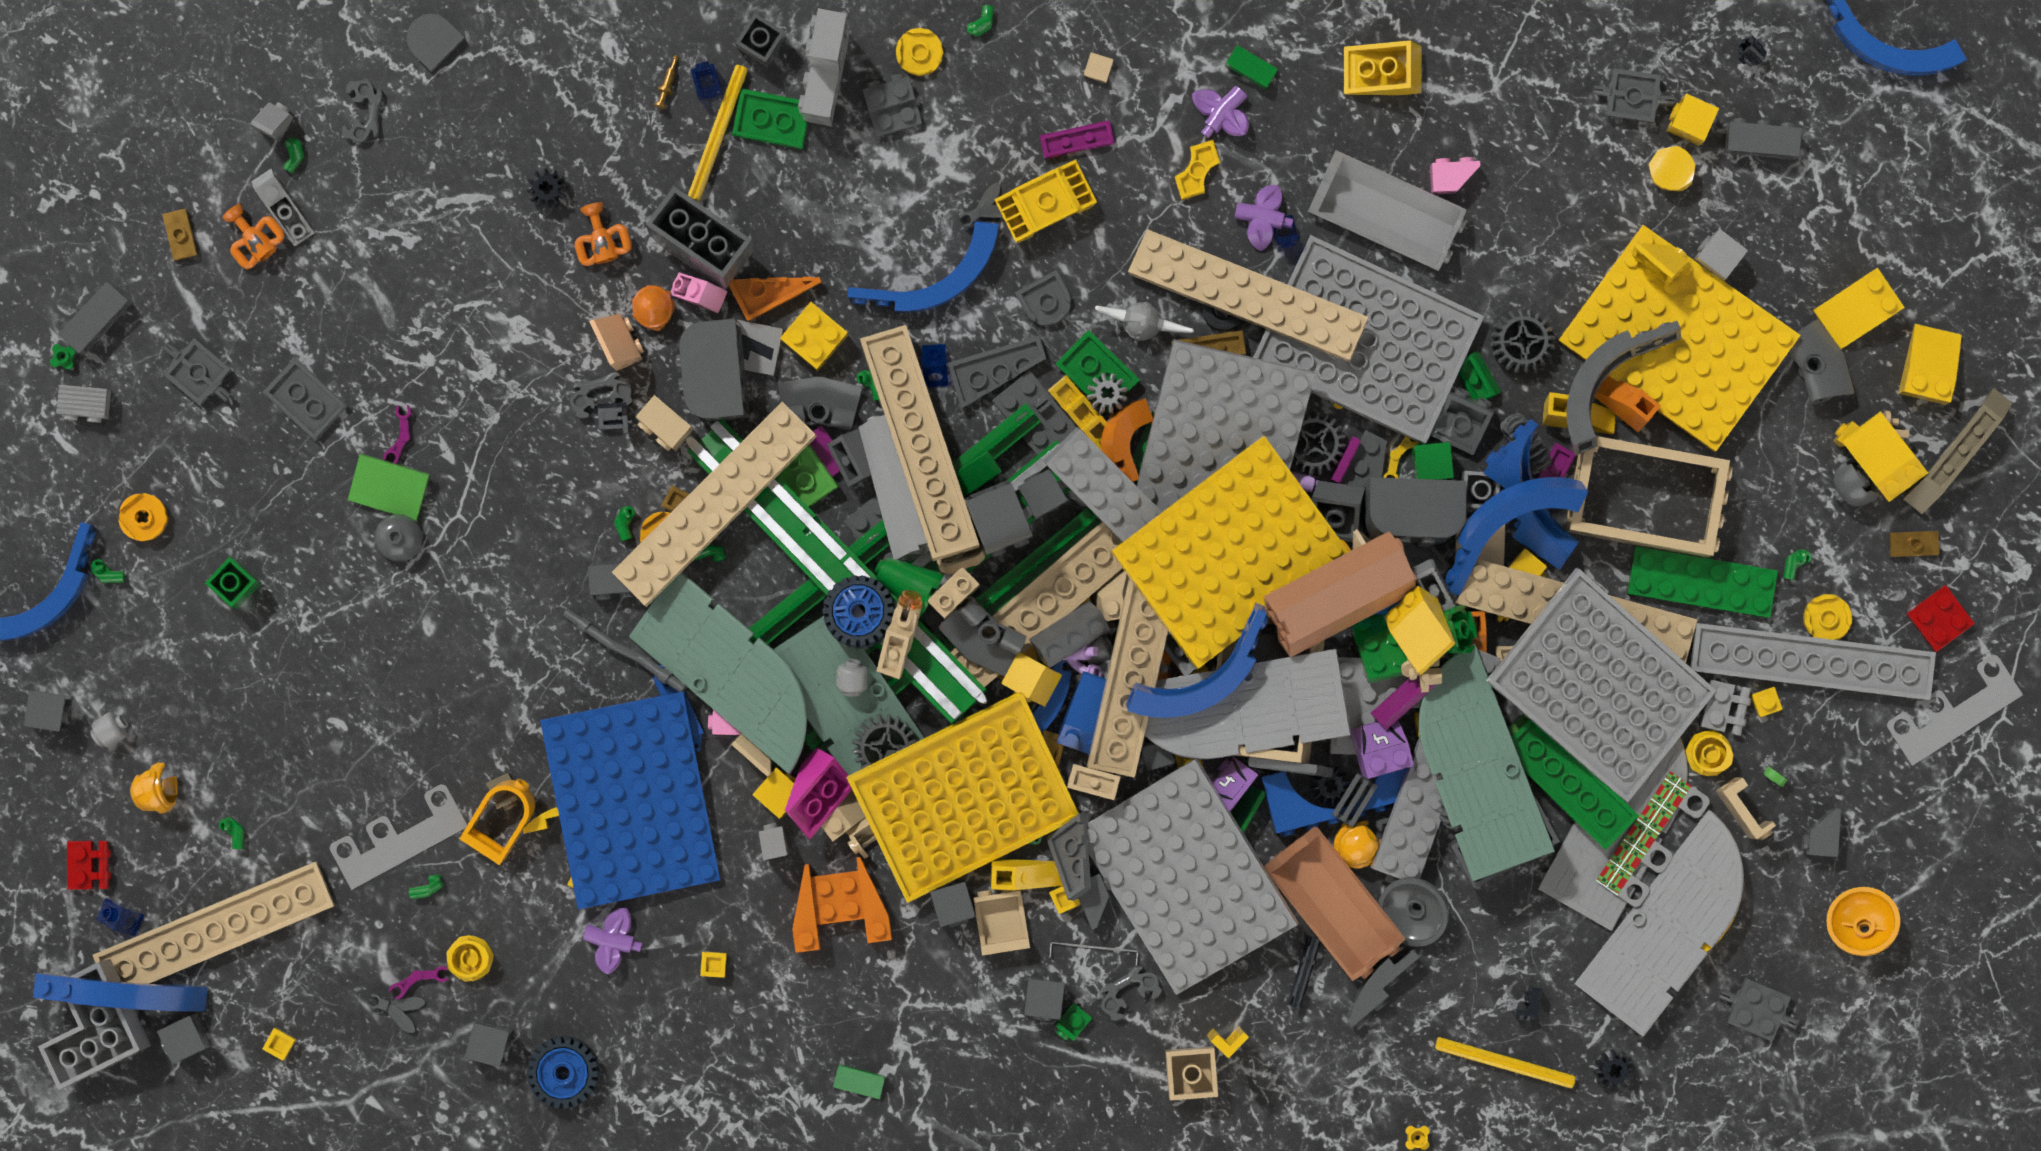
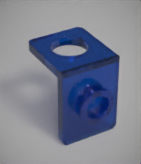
M1292 215L1285 216L1287 218L1293 219ZM1294 219L1289 234L1285 236L1278 234L1276 228H1274L1273 239L1275 247L1289 248L1295 246V242L1299 241L1300 234H1297Z
M923 345L922 366L926 387L948 386L946 345ZM933 373H939L943 376L938 381H933L929 378Z
M105 898L96 920L114 931L135 936L144 915L140 912L126 909L114 901ZM134 916L133 926L125 928L124 923L126 919Z

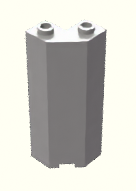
M1337 150L1329 163L1308 210L1312 214L1438 271L1442 263L1448 264L1453 253L1449 249L1457 232L1462 233L1467 220L1463 219L1467 209Z
M885 415L872 416L867 419L866 423L859 426V431L893 559L913 561L929 552Z

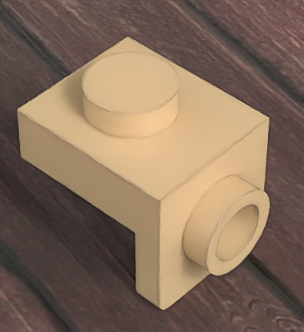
M865 818L846 831L851 839L848 845L855 854L860 852L864 859L868 857L864 848L876 840Z

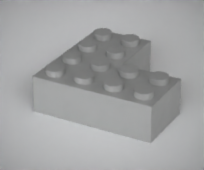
M818 8L817 15H812L810 24L812 39L808 38L805 53H807L806 57L808 58L807 62L809 63L810 72L805 71L803 86L806 92L805 95H800L798 109H800L799 114H802L803 121L832 127L850 32L846 13Z
M1338 657L1349 728L1352 729L1376 722L1377 720L1370 713L1410 677L1400 676L1368 683L1360 658ZM1423 698L1411 708L1420 709ZM1352 736L1329 739L1328 754L1356 755Z
M111 958L100 961L70 976L121 982ZM67 1002L78 1027L38 1046L57 1089L60 1090L150 1047L151 1044L134 1009Z

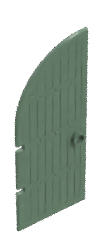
M681 572L656 597L629 637L790 774L803 749L807 728L805 700L795 674L785 660L763 640L758 638L753 644L750 640L754 633L724 607L717 604L713 610L710 605L714 599Z
M823 616L773 650L789 665L800 684L805 700L808 721L823 742L829 738L833 740L834 744L827 749L846 773L851 775L861 770L860 767L864 763V761L860 763L855 762V758L860 756V754H853L852 749L859 746L852 744V740H860V737L855 735V731L864 732L860 726L862 722L870 726L868 717L871 716L875 723L878 722L877 714L882 715V721H886L887 714H891V722H894L895 718L899 716L901 718L899 726L907 722L908 727L904 731L906 732L911 729L914 731V734L908 737L909 739L915 738L918 742L924 739V736L882 674L877 672L876 665L865 649L851 648L837 641L827 629ZM848 659L860 660L861 664L866 666L869 671L867 689L861 692L860 696H845L836 687L837 668L839 665L846 663ZM884 727L872 731L866 740L880 738ZM891 728L890 739L895 743H899V745H905L901 734ZM887 735L885 736V741H883V744H878L877 746L878 748L881 747V751L883 754L882 758L884 756L886 748L892 747L891 744L888 745V741L886 739ZM864 747L865 754L872 762L879 761L877 751Z
M1476 645L1471 653H1456L1440 667L1442 671V684H1437L1422 699L1419 712V736L1432 776L1441 773L1443 777L1442 780L1436 781L1435 784L1452 828L1459 825L1462 827L1463 832L1455 834L1471 879L1476 881L1555 851L1493 689L1486 682L1488 676Z

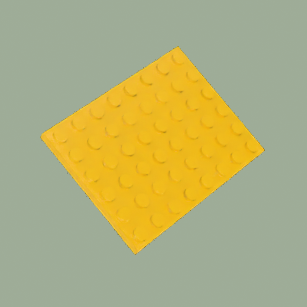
M1642 225L1558 342L1586 361L1598 347L1622 332L1628 330L1633 338L1642 331H1651L1663 323L1677 321L1681 328L1680 340L1627 360L1608 376L1616 381H1623L1643 390L1661 405L1657 412L1716 452L1801 335L1689 256L1686 258L1689 263L1669 286L1665 285L1632 256L1633 250L1638 243L1671 245L1649 228Z
M1262 436L1110 552L1195 668L1199 669L1241 636L1255 603L1264 606L1265 595L1337 559L1349 551L1267 438Z
M1022 692L1005 698L846 777L907 903L1060 828L1079 814Z

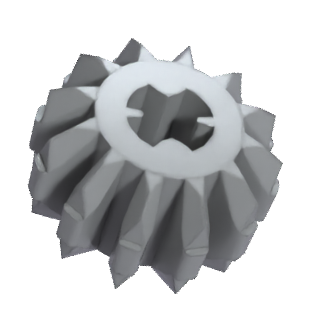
M1103 373L1101 374V383L1096 377L1093 378V382L1097 387L1088 386V390L1095 392V394L1088 395L1087 399H1096L1091 407L1094 409L1100 404L1099 413L1103 414L1105 407H1108L1109 414H1113L1112 405L1121 410L1122 406L1118 400L1126 402L1127 397L1119 394L1125 393L1128 390L1127 387L1118 388L1123 383L1122 379H1119L1116 383L1113 382L1115 374H1111L1110 381H1107L1106 375ZM1104 388L1109 390L1111 388L1113 390L1111 395L1114 397L1112 399L1108 397L1102 398L1103 392L1101 390Z

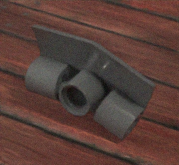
M1817 319L1799 330L1797 333L1801 336L1788 353L1798 364L1800 376L1805 379L1810 403H1822L1834 396L1853 395L1854 389L1844 353L1822 323ZM1807 362L1813 363L1816 371L1811 370Z
M812 377L778 383L780 402H783L806 425L821 424L851 432L862 390L861 386L825 377ZM817 406L825 409V416L821 419H816L812 416V410Z
M973 596L965 600L939 625L941 632L967 659L1003 676L1007 674L1015 656L1020 653L1027 637L999 623L995 617L987 613ZM986 626H991L995 629V632L987 634L983 629Z

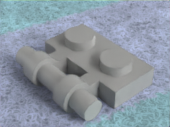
M1710 680L1709 684L1716 692L1704 706L1700 727L1725 732L1726 724H1733L1731 734L1741 736L1742 728L1746 726L1747 720L1745 715L1747 706H1750L1751 698H1749L1751 689L1742 687L1740 696L1733 695L1735 685ZM1731 702L1738 703L1735 717L1728 716Z

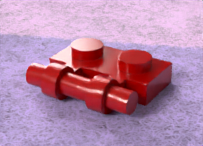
M67 841V890L94 889L93 879H99V889H109V879H111L109 857H111V850L108 849V841H99V850H93V841ZM93 858H99V872H93Z

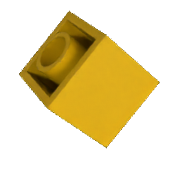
M1686 93L1672 110L1669 117L1671 122L1667 132L1700 146L1705 141L1719 108Z
M1019 653L1016 655L1001 684L1014 690L1013 694L1022 692L1027 702L1030 703L1032 700L1045 707L1062 675L1040 662Z
M777 767L752 795L781 819L786 814L785 808L796 778Z

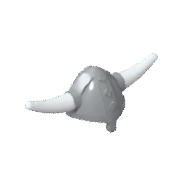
M1148 302L1133 304L1127 310L1103 306L1095 307L1097 311L1123 321L1125 331L1137 342L1151 339L1159 331L1191 334L1194 332L1192 328L1164 320Z

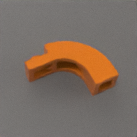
M1146 398L1122 406L1121 410L1117 409L1108 419L1101 438V451L1132 482L1138 480L1139 475L1130 452L1131 437L1139 427L1153 421Z

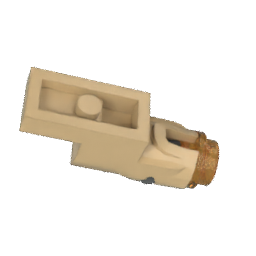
M906 590L899 596L892 622L886 630L877 672L900 679L902 676L906 657L911 650L922 609V600L919 593Z

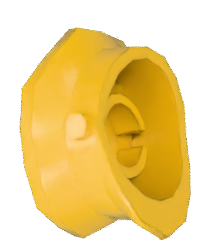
M1679 146L1659 149L1649 163V170L1653 183L1662 190L1683 191L1692 185L1696 164L1686 150Z
M1714 730L1693 735L1685 750L1691 769L1700 775L1717 776L1733 763L1734 754L1730 743L1721 733Z
M470 935L459 937L447 951L448 969L464 982L476 981L490 971L494 957L493 952L487 942L481 938Z

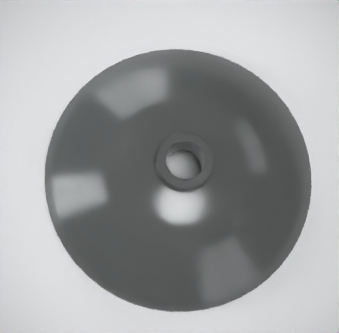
M1413 877L1395 880L1385 888L1380 896L1378 904L1406 938L1402 944L1416 947L1429 945L1440 938L1448 925L1449 910L1445 898L1435 886L1425 880ZM1415 903L1420 904L1421 908H1417Z

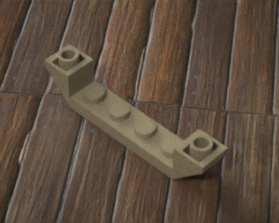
M1993 388L1978 406V411L1931 467L1928 474L1922 480H1918L1903 500L1920 514H1923L1945 492L2001 423L2012 402Z

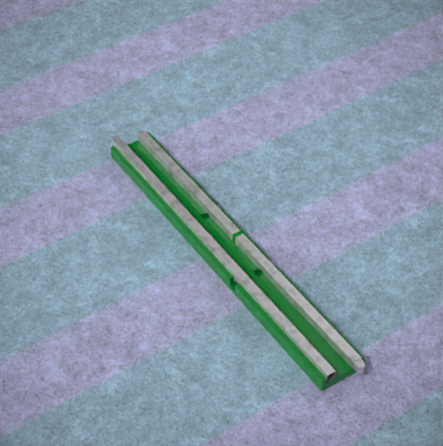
M724 420L716 421L711 426L712 430L699 442L692 437L686 438V442L690 447L687 452L708 474L743 441ZM778 476L744 509L826 595L829 590L834 588L833 585L842 581L841 579L850 578L853 575H864L876 579V576ZM891 593L894 599V603L897 606V602L899 599L893 593ZM859 606L854 610V617L860 618L865 614V607ZM918 620L911 650L906 657L903 674L953 725L977 701L982 704L987 703L984 695L987 689ZM884 638L882 642L875 644L880 651H882Z

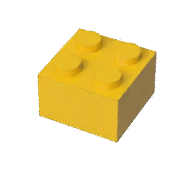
M810 302L780 339L815 370L819 371L849 334L815 304Z

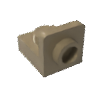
M506 773L486 784L489 790H491L498 783L512 780L509 773ZM508 790L498 791L493 797L496 808H503L504 811L517 806L516 801L521 799L517 794Z

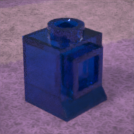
M698 63L694 69H691L699 101L723 95L714 63ZM711 75L714 85L702 88L700 77Z

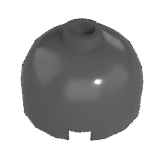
M1849 458L1837 468L1834 474L1833 483L1836 490L1833 493L1841 503L1846 501L1851 506L1856 507L1867 505L1879 497V494L1876 493L1878 490L1864 470L1861 471L1855 468L1858 463L1854 459Z
M393 514L385 517L378 524L375 531V544L378 551L385 558L404 562L412 559L421 549L423 532L420 525L413 518L404 514Z

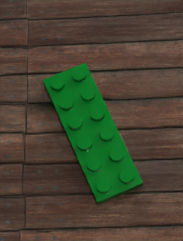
M1635 546L1627 594L1770 618L1778 570Z
M1530 719L1511 737L1525 774L1604 850H1607L1639 817L1618 794L1589 772Z

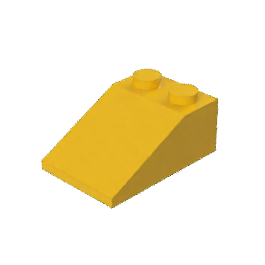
M1410 40L1344 47V94L1407 95L1421 93L1422 46Z
M1876 268L1814 309L1813 312L1840 349H1842L1905 307L1880 270Z
M1914 324L1898 394L1943 405L1951 403L1957 378L1962 335Z
M1881 411L1841 440L1889 502L1928 474L1925 467Z
M1420 586L1415 587L1384 616L1390 633L1420 675L1455 644L1438 598Z

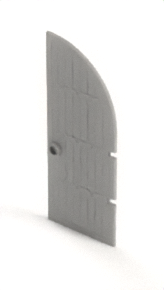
M1337 649L1254 663L1241 684L1215 705L1180 717H1148L1145 736L1168 752L1193 759H1213L1240 754L1239 745L1245 744L1246 753L1290 746L1295 744L1293 736L1300 735L1301 744L1349 736L1351 734ZM1217 670L1157 680L1155 688L1172 689L1186 687L1206 679Z
M1681 737L1627 803L1639 816L1670 771L1687 782V757ZM1677 807L1662 829V832L1667 833L1680 809L1679 807ZM1636 820L1607 850L1601 848L1574 822L1537 889L1612 931L1628 902L1597 882L1596 879ZM1657 837L1655 841L1661 844L1662 839ZM1657 850L1651 853L1650 861L1652 860ZM1640 862L1632 875L1641 880L1648 866ZM1631 885L1627 889L1629 898H1631L1636 889Z
M1708 810L1674 854L1665 870L1650 885L1649 893L1642 904L1638 907H1633L1575 983V985L1643 1037L1674 998L1667 991L1670 987L1674 988L1677 992L1682 988L1708 954L1701 947L1704 943L1710 947L1716 944L1732 922L1741 901L1744 872L1740 851L1729 829L1712 811Z

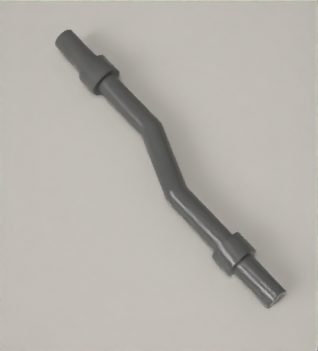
M569 608L566 609L563 616L574 623L576 628L583 634L588 633L608 649L636 661L656 675L657 680L664 685L668 684L678 692H685L687 686L673 677L671 671L666 668L662 669L643 654L612 640L594 627L593 622L589 619L580 617Z

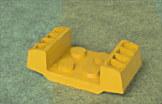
M1076 159L994 199L1016 243L1031 238L1034 233L1075 213L1079 214L1097 203Z

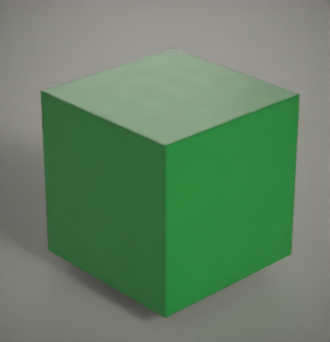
M1450 442L1416 445L1411 448L1414 479L1452 480L1454 478Z
M230 556L205 582L231 608L236 609L262 583L239 560Z

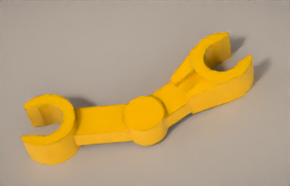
M1405 436L1401 444L1391 451L1388 472L1383 478H1387L1388 475L1399 478L1396 474L1399 458L1406 450L1416 446L1419 442H1412Z

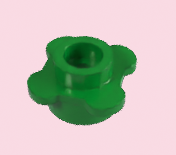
M55 344L52 347L53 357L50 359V365L52 367L61 366L67 370L71 369L74 366L73 361L76 350L71 346L62 347L60 344ZM62 354L65 355L64 359H61Z

